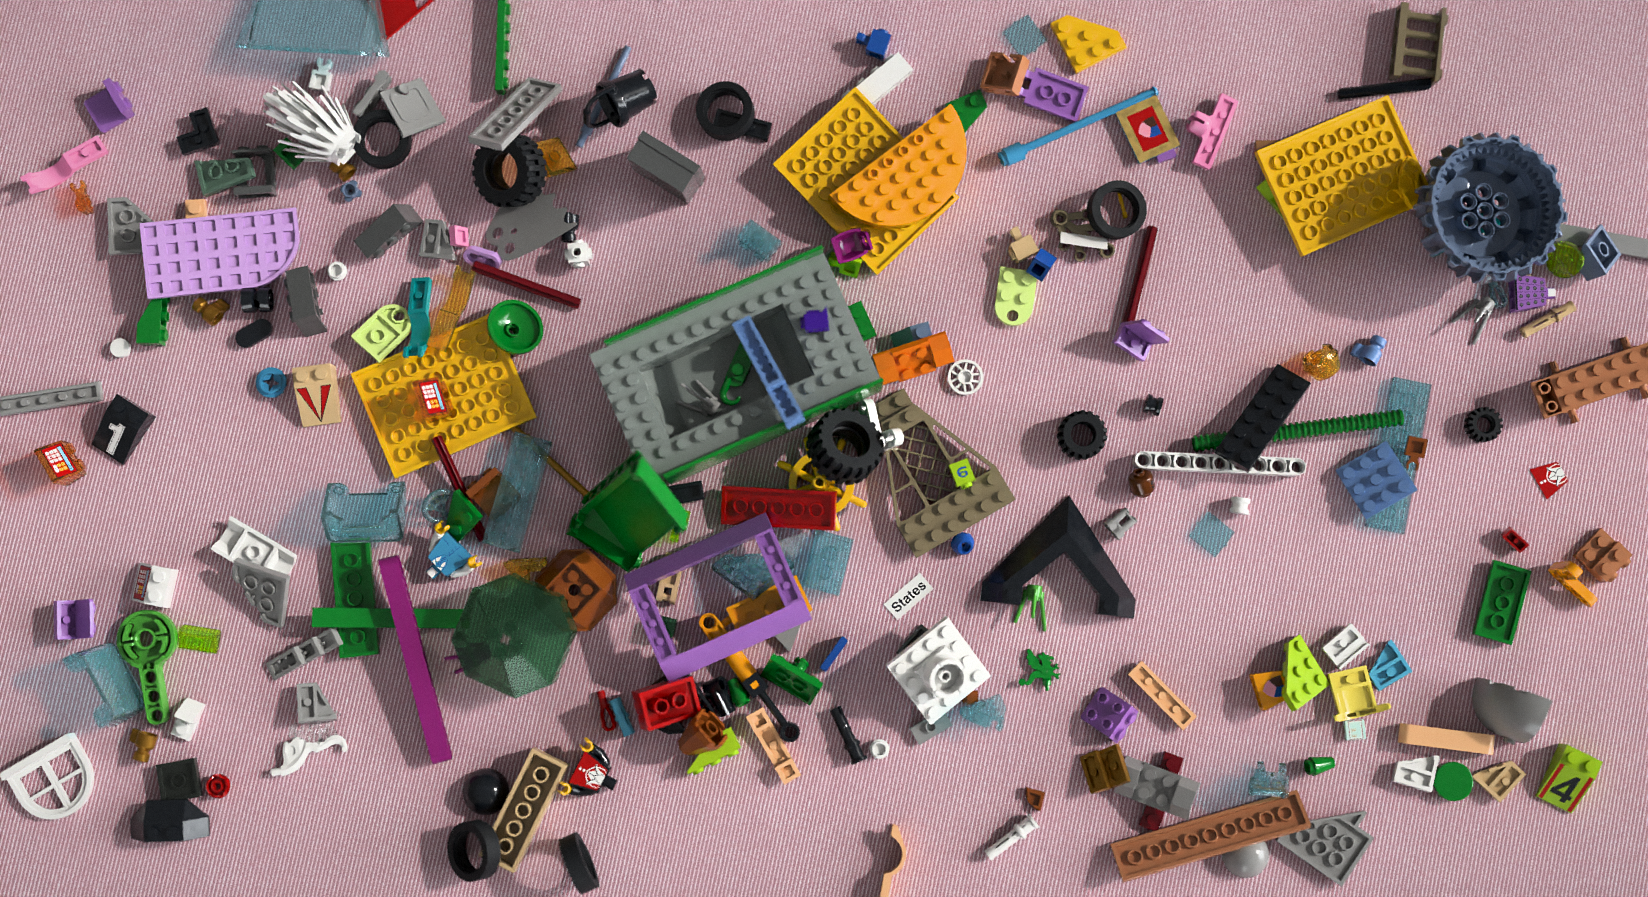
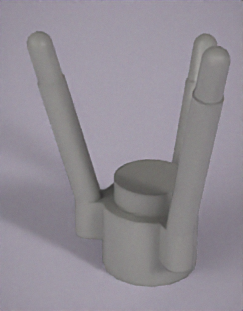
M1482 296L1480 300L1475 299L1470 306L1452 319L1451 322L1455 323L1476 307L1475 311L1478 315L1474 323H1477L1482 316L1484 318L1472 342L1475 345L1489 316L1493 312L1492 309L1495 306V302L1487 296Z
M696 380L695 383L707 394L708 397L706 398L681 383L680 386L703 402L701 407L704 409L679 400L676 401V404L700 412L705 416H708V414L713 416L721 403L699 380Z

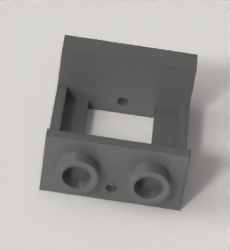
M259 145L254 149L238 147V150H231L232 154L235 155V159H250L254 156L263 158L266 185L248 186V181L238 184L237 187H233L234 196L238 199L277 196L275 152L266 145Z

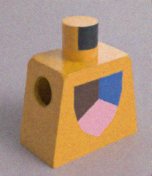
M1283 670L1249 674L1260 710L1265 711L1285 701L1281 695L1282 687H1284L1285 678L1282 677Z

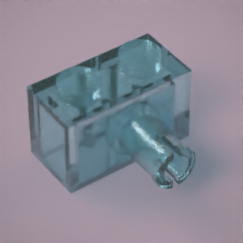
M752 219L749 220L737 236L738 245L746 251L748 249L755 253L754 257L761 262L764 260L769 262L782 245L781 240Z

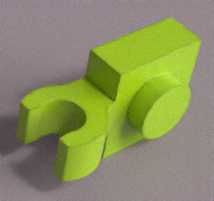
M831 252L828 264L840 268L839 273L857 279L863 259L857 258L850 262L838 264L835 252Z

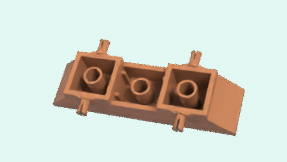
M1628 336L1619 339L1623 350L1566 371H1560L1556 361L1548 363L1552 374L1549 377L1530 383L1543 419L1568 413L1571 424L1579 422L1580 420L1575 410L1581 406L1630 389H1639L1642 399L1648 398V342L1639 346H1631Z

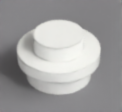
M333 262L329 265L327 273L332 280L340 281L345 278L347 268L341 262Z
M877 739L871 743L870 752L877 759L885 758L889 753V745L886 741Z

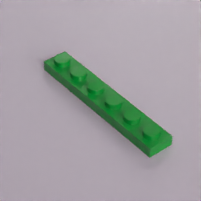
M498 0L495 91L498 95H506V89L509 88V78L506 77V70L509 71L510 67L509 59H507V52H510V41H507V34L511 32V25L508 22V15H511V4H508V0Z

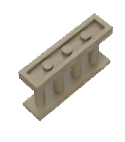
M1401 2L1396 7L1388 80L1396 81L1403 74L1430 77L1432 86L1441 80L1442 69H1440L1444 28L1448 22L1447 8L1443 7L1437 15L1411 12L1407 2ZM1412 19L1436 23L1435 33L1409 30V28H1406L1407 21ZM1408 37L1434 41L1433 51L1407 48V46H1404L1405 39ZM1412 56L1432 59L1431 70L1407 67L1405 64H1402L1403 57Z

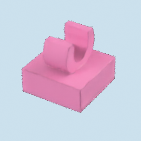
M456 225L449 226L450 245L462 248L468 247V229Z

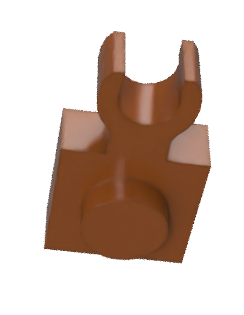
M1407 436L1404 454L1409 455V459L1405 462L1406 469L1409 468L1411 462L1415 463L1414 470L1417 471L1419 469L1418 458H1425L1428 439Z

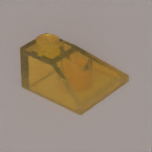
M559 137L536 142L538 144L537 149L542 150L544 154L542 157L546 159L547 165H545V170H547V176L545 177L550 178L578 169Z

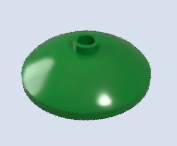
M518 300L502 301L489 313L487 319L489 336L494 344L503 351L517 355L526 354L534 350L541 342L543 337L542 320L536 310L527 303Z

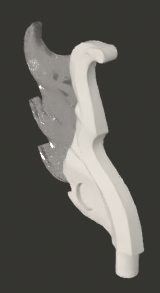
M333 710L337 716L341 715L338 711ZM333 721L303 723L299 730L296 729L297 723L295 722L289 729L291 743L285 741L283 744V765L280 768L271 769L272 777L289 775L303 765L311 751L318 753L333 744H339L342 751L347 752L346 740L338 735Z

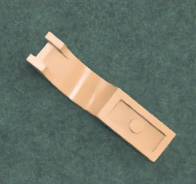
M892 824L890 835L901 846V859L894 868L884 871L879 897L889 896L892 875L899 872L906 860V848L896 824Z

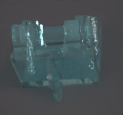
M1000 694L975 702L971 707L963 706L960 709L962 717L985 728L987 726L991 727V722L996 720L995 729L998 731L1003 729L1006 707Z
M1258 761V769H1256L1253 777H1250L1249 796L1260 795L1281 797V799L1289 798L1290 777L1286 776V763H1279L1278 772H1266L1264 762Z

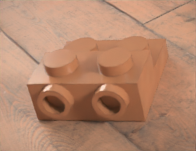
M1599 528L1575 552L1573 557L1600 583L1615 580L1618 576L1616 572L1620 568H1626L1631 563L1629 558L1633 554L1619 541L1613 540L1602 528Z

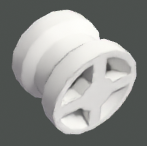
M1231 497L1232 507L1229 509V512L1249 515L1247 508L1251 499Z

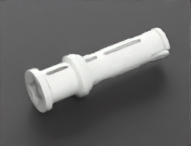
M1027 814V818L1019 824L1015 823L1013 830L984 850L991 861L1020 838L1025 839L1026 835L1032 830L1040 828L1030 814Z

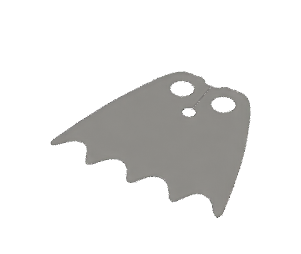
M541 193L539 196H536L535 201L525 206L499 208L489 225L486 239L491 245L497 246L498 254L503 260H513L532 252L577 225L576 222H564L567 207L559 209L553 207L555 193L548 195ZM496 228H502L503 235L495 239L493 231ZM516 228V234H511V230ZM508 243H513L515 250L510 254L505 253V246Z

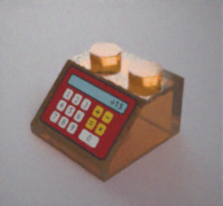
M435 377L412 382L423 419L432 423L453 416L451 411L454 410L451 399H447L445 392H448L445 381Z
M60 440L34 450L53 484L69 486L87 475L84 470L86 468L84 462L77 458L75 455L76 449L70 442Z

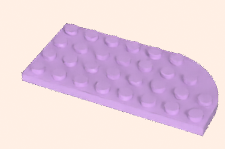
M297 208L139 223L147 299L153 300L237 291L245 288H260L277 280L290 267L299 248L300 233Z

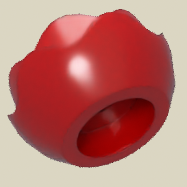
M214 774L207 780L205 786L209 796L223 798L230 791L231 784L225 775Z

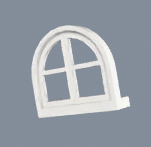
M67 733L0 773V778L2 781H8L24 809L42 819H60L74 814L87 802L94 786L92 764L75 733ZM71 750L80 768L59 780L49 761ZM42 766L52 785L30 797L21 778ZM82 772L80 792L71 802L61 784ZM55 789L64 807L48 809L38 805L33 800Z

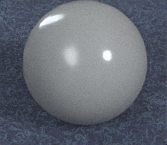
M1261 842L1223 853L1222 859L1224 865L1232 874L1242 878H1251L1260 874L1267 866L1269 850L1267 844Z

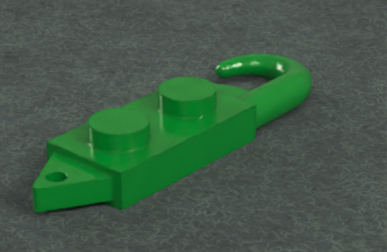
M741 341L719 393L721 401L729 406L737 404L741 399L740 396L735 400L727 399L726 394L729 387L742 386L753 365Z

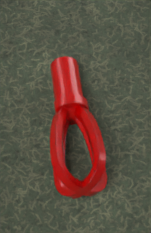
M601 690L597 692L601 708V725L605 731H612L616 728L617 723L609 703H607L605 692ZM604 709L609 713L612 722L611 728L606 726Z

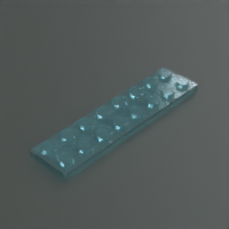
M1393 377L1386 410L1391 412V410L1397 411V409H1401L1404 415V424L1402 426L1397 424L1396 427L1391 425L1389 428L1385 426L1382 430L1380 444L1385 441L1388 442L1414 483L1416 470H1414L1415 463L1411 462L1409 468H1405V462L1409 459V455H1405L1404 450L1408 435L1420 438L1423 436L1432 384ZM1412 494L1367 519L1365 527L1405 534Z

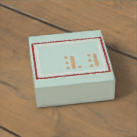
M1364 719L1343 721L1345 740L1366 739Z

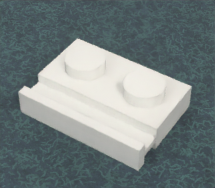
M1349 623L1325 643L1321 649L1337 668L1341 670L1367 648L1369 643L1364 640V637L1353 624Z

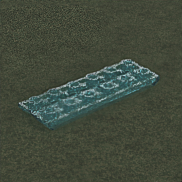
M515 431L482 543L520 553L552 442Z

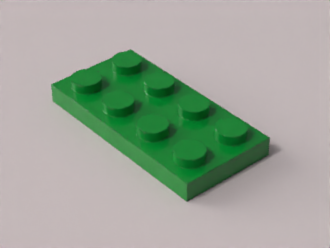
M1492 560L1472 634L1512 645L1532 571Z

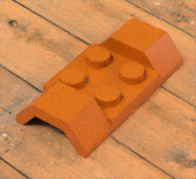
M945 331L872 355L880 378H883V385L898 380L903 382L936 371L935 368L954 362L951 346Z

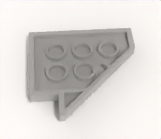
M1362 810L1309 820L1311 828L1278 837L1275 841L1342 887L1374 837L1358 827L1367 812Z

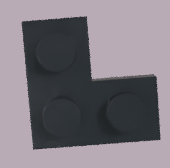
M206 107L189 113L194 131L177 136L182 155L186 156L219 145L220 141L210 110Z

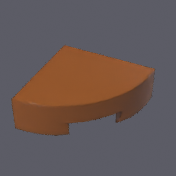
M1026 787L1025 795L1028 803L1034 809L1041 811L1045 792Z

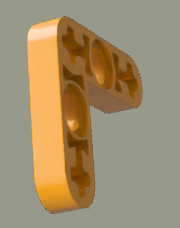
M1554 562L1548 569V572L1584 605L1592 607L1598 600L1591 591L1577 580L1583 571L1574 562Z

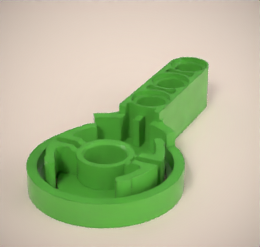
M140 610L129 615L120 625L117 633V646L121 656L131 666L139 669L148 722L153 725L164 724L170 718V709L163 665L175 652L178 633L173 621L164 613L156 610ZM145 631L151 633L153 638L149 646L142 645L140 637ZM151 672L155 674V680L153 682L149 680V674ZM154 691H156L159 695L157 701H154L152 699V694ZM158 710L162 714L160 720H157L155 717V713Z

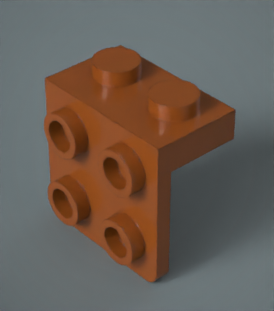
M490 467L482 473L483 477L478 482L475 480L468 485V490L465 493L479 505L492 521H497L519 502L522 496L498 468L494 467L492 469Z

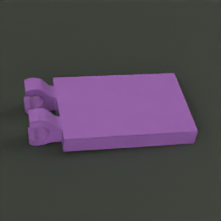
M1037 67L1034 72L1027 69L1024 80L1030 81L1028 90L1021 87L1019 96L1014 97L1024 98V105L1073 123L1077 122L1089 87Z

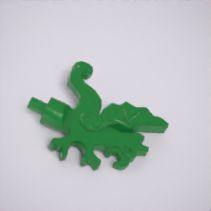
M1028 649L1026 656L1028 665L1038 671L1032 672L1028 681L1020 679L1019 685H1031L1036 678H1042L1045 691H1049L1051 676L1059 679L1060 673L1055 674L1053 672L1055 669H1059L1057 667L1058 664L1051 667L1050 664L1052 662L1050 660H1054V657L1045 655L1042 652V656L1038 655L1041 661L1040 665L1039 660Z

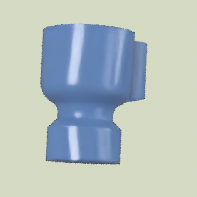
M1373 335L1370 345L1355 343L1350 355L1374 367L1382 356L1380 350L1385 347L1387 341L1381 336Z

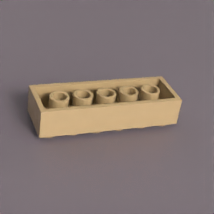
M536 747L531 749L492 827L500 842L501 858L499 866L512 873L518 870L560 785L559 782L562 781L570 765ZM482 849L478 855L480 857H482Z

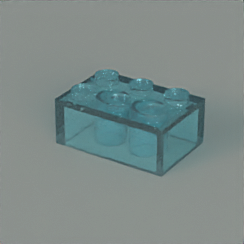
M816 530L801 586L839 596L854 539Z

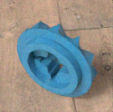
M265 368L256 378V388L265 397H277L284 393L287 386V378L277 368ZM274 377V381H276L279 384L273 385L272 388H270V385L264 381H271Z

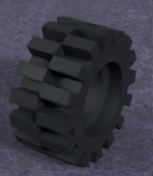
M1477 408L1468 413V418H1465L1464 422L1466 424L1464 428H1467L1465 432L1470 434L1469 438L1475 439L1476 442L1491 441L1496 439L1498 434H1501L1502 431L1500 429L1503 428V424H1500V422L1503 420L1502 418L1499 419L1498 416L1500 414L1498 412L1495 413L1493 408ZM1481 417L1488 419L1490 422V428L1487 432H1482L1477 427V421Z

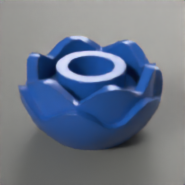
M961 532L953 537L951 548L958 555H966L973 550L974 539L971 534Z

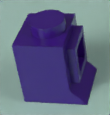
M827 306L822 312L820 310L806 311V314L800 317L801 329L805 328V334L829 331Z

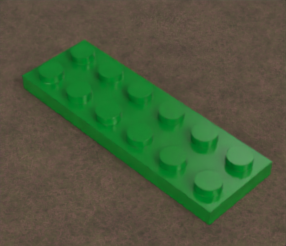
M371 539L331 542L335 607L376 608ZM337 627V631L344 643L339 646L340 658L380 654L378 628Z

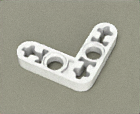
M872 399L859 401V414H865L869 417L868 420L870 422L873 421L876 424L875 428L880 431L882 435L880 439H883L884 442L883 450L887 451L902 445L904 436L901 429L895 428L881 432L874 401Z

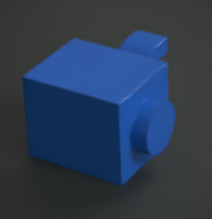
M880 28L878 30L873 29L871 37L858 32L856 43L867 46V56L883 61L891 41V34Z

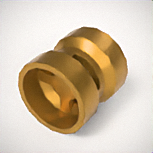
M332 162L329 166L333 173L339 174V178L343 182L349 180L356 172V168L347 162L344 165L340 162V166Z

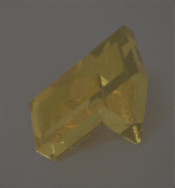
M547 557L509 559L503 564L521 583L526 584L531 580L530 572L541 571V568L547 565Z

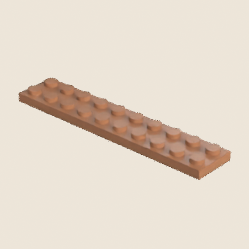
M1293 790L1110 844L1122 882L1124 883L1234 851L1245 846L1311 828V823L1298 791Z

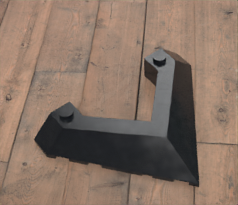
M1070 496L982 582L980 601L1021 605L1023 585L1064 553L1096 593L1095 614L1134 619L1136 599Z

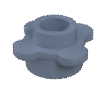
M355 180L340 186V191L344 194V199L347 202H351L353 198L361 197L362 191L358 189Z

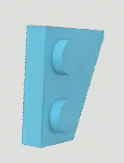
M1392 639L1387 642L1369 672L1370 680L1378 692L1413 672Z

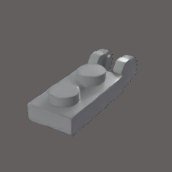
M381 70L375 75V82L367 88L362 100L356 103L353 113L359 119L364 114L373 111L381 100L379 93L387 90L390 86L392 79L386 71Z

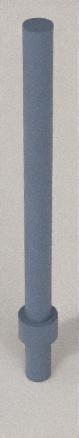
M625 45L608 80L618 78L632 48ZM597 101L591 113V124H595L602 110L599 101ZM583 124L580 130L581 134L575 145L583 148L588 136H591L594 129Z

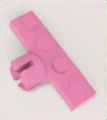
M1221 93L1210 116L1200 111L1191 114L1188 119L1191 123L1186 124V130L1200 139L1191 163L1207 171L1211 169L1239 101Z

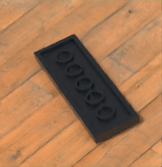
M1277 364L1217 447L1215 454L1249 473L1306 393L1311 383Z

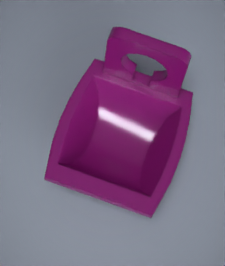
M861 228L844 231L830 239L838 264L853 261L868 253V250L873 249L868 232L861 231Z

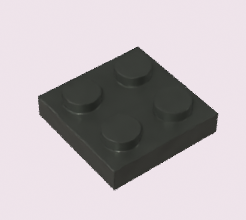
M197 757L156 765L161 799H190L203 796Z

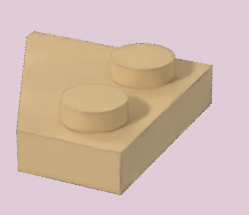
M1508 760L1473 773L1472 777L1497 802L1501 803L1526 773L1513 761Z

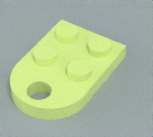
M1000 266L994 310L997 318L1005 325L1019 326L1025 323L1032 314L1037 279L1028 274L1027 270ZM1010 311L1016 312L1017 320L1010 321L1007 318V313Z
M385 305L355 331L351 338L380 363L411 332L408 311L400 305ZM397 313L405 315L401 321H396L394 316Z

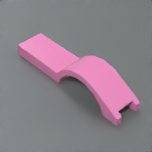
M95 136L62 154L61 159L50 168L36 173L29 172L20 178L23 182L26 181L31 188L28 190L30 194L48 190L65 182L75 171L108 154V151L99 137Z

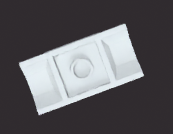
M230 516L228 526L221 538L211 547L212 551L233 563L235 559L241 558L287 575L290 574L297 559V554L233 516Z

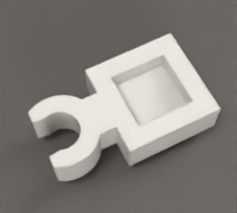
M318 57V70L312 69L309 88L322 91L321 85H323L329 93L333 74L328 72V70L332 68L333 63L331 59H328L327 64L322 65L323 59Z

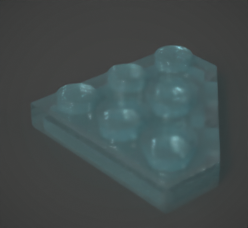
M761 553L745 554V557H734V554H727L712 565V570L752 600L756 599L774 584ZM785 557L790 570H792L794 562Z

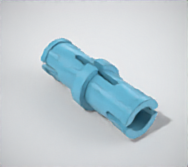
M621 697L609 701L616 717L614 718L615 722H618L623 737L635 733L628 717L630 716L629 712H626Z

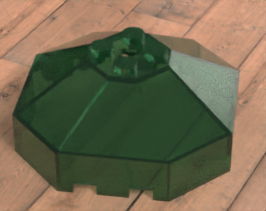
M511 573L471 590L451 641L465 676L516 699L557 682L560 675L559 672L566 661L570 646L578 630L563 594L553 592L539 583L521 577L519 574ZM503 634L506 637L510 636L509 645H506L505 642L501 643L500 639L503 638Z

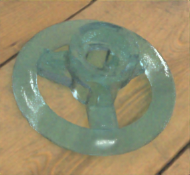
M445 488L437 489L425 498L422 504V514L427 521L431 523H438L441 520L443 522L447 521L449 512L445 509L446 502L449 497L452 498L453 491ZM436 510L441 512L443 517H432L428 511Z

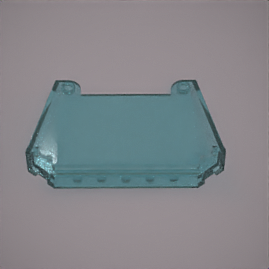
M253 0L235 44V48L362 56H372V52H374L379 57H390L380 0Z

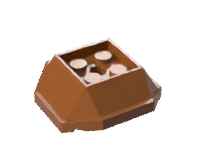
M589 549L561 550L535 577L534 605L561 632L591 631L618 603L617 576ZM576 584L579 586L580 591L577 595L573 596L570 593V588Z

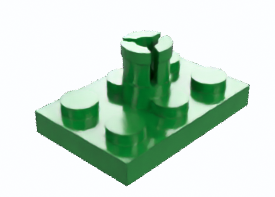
M773 653L761 673L762 677L808 705H811L824 684L817 677L810 676L805 672L809 663L804 658L800 659V657H796L793 664H791L782 656Z

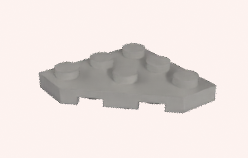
M127 197L107 198L109 255L143 254L139 223L154 221Z
M241 558L235 559L232 578L236 584L240 583L245 590L243 594L252 606L255 605L261 613L259 616L264 623L282 628L285 625L290 575Z

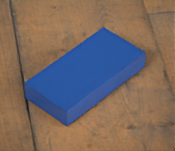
M842 636L824 660L820 666L822 670L827 671L848 642L845 637Z

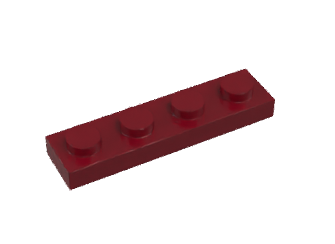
M1164 751L1159 768L1178 774L1184 758ZM1145 804L1138 825L1153 831L1159 830L1165 812Z

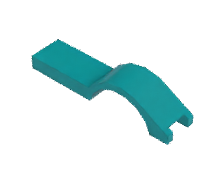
M430 277L411 278L407 313L411 322V340L409 345L403 348L404 358L409 356L423 357L430 342L431 325L428 315L432 279Z

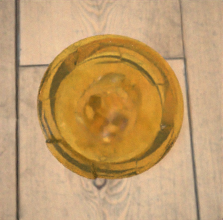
M1323 344V348L1316 352L1312 349L1302 358L1304 361L1302 363L1304 366L1303 370L1317 381L1332 377L1340 369L1338 351L1331 344Z

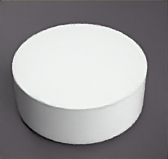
M117 338L112 341L110 351L114 356L124 358L130 354L131 344L123 338Z

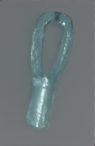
M1486 274L1489 283V296L1495 302L1494 308L1500 309L1505 307L1508 303L1506 293L1498 285V282H1493L1490 275ZM1494 287L1500 296L1502 305H1500L1497 301Z

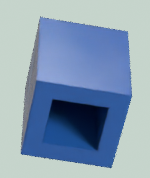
M1041 248L1026 272L1042 282L1057 258Z

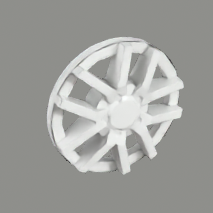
M959 360L949 369L948 383L952 390L958 394H973L979 390L983 383V371L972 360ZM965 363L964 370L958 364ZM968 363L973 365L971 370L966 369ZM955 366L960 370L959 374L953 371ZM975 367L979 373H972ZM951 373L957 376L953 380H951ZM973 376H980V381L973 380ZM958 380L960 384L954 387L952 383ZM972 383H978V386L974 389ZM968 384L971 388L969 392L966 391V385ZM963 385L964 392L959 391L957 388Z

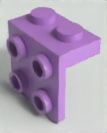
M110 78L102 81L106 89L84 102L86 109L102 133L110 131L135 116L132 110V103L122 93L124 91L117 81L114 82Z
M1141 319L1122 322L1112 343L1142 362L1145 361L1152 345L1168 343L1170 338L1165 335L1164 331L1151 326L1148 320Z
M93 599L54 601V640L94 637L96 631L94 623L96 607Z
M1101 687L1081 714V719L1117 744L1125 736L1129 725L1136 720L1138 711L1106 688Z

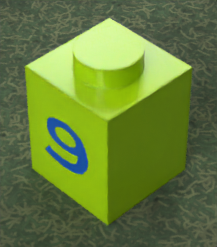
M967 458L948 466L956 488L961 487L964 490L973 486L972 483L975 482V477Z

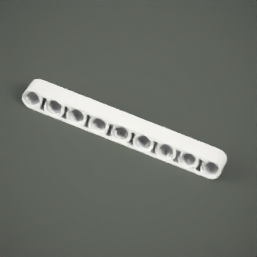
M1141 451L1132 458V464L1136 469L1143 468L1152 471L1296 477L1303 474L1306 470V463L1300 458L1260 456L1257 461L1261 464V469L1257 471L1252 467L1249 473L1242 469L1237 470L1234 464L1217 454ZM1139 456L1146 458L1144 466L1138 463L1137 459ZM1159 456L1165 459L1166 463L1164 466L1158 465L1157 458ZM1178 457L1184 460L1185 464L1183 467L1177 466L1176 459ZM1197 458L1203 460L1204 465L1202 468L1196 466L1195 461ZM1216 459L1222 461L1223 467L1221 469L1215 467ZM1273 462L1279 463L1280 470L1278 472L1273 470ZM1293 463H1297L1299 466L1297 473L1292 470L1291 466Z

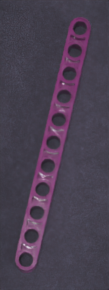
M399 555L379 559V568L432 764L452 760L448 736Z

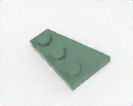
M249 158L194 161L202 194L206 197L256 177L252 160Z

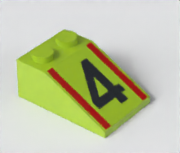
M1559 743L1535 796L1572 814L1595 781L1603 762L1570 745Z

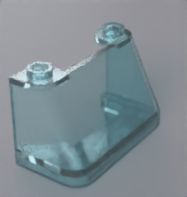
M405 481L389 483L387 493H350L348 487L342 483H328L320 516L326 538L333 543L397 542L402 540L405 530Z
M105 643L73 653L63 659L66 667L71 672L78 673L86 669L104 703L94 711V719L99 728L117 726L145 709L143 693L115 644Z

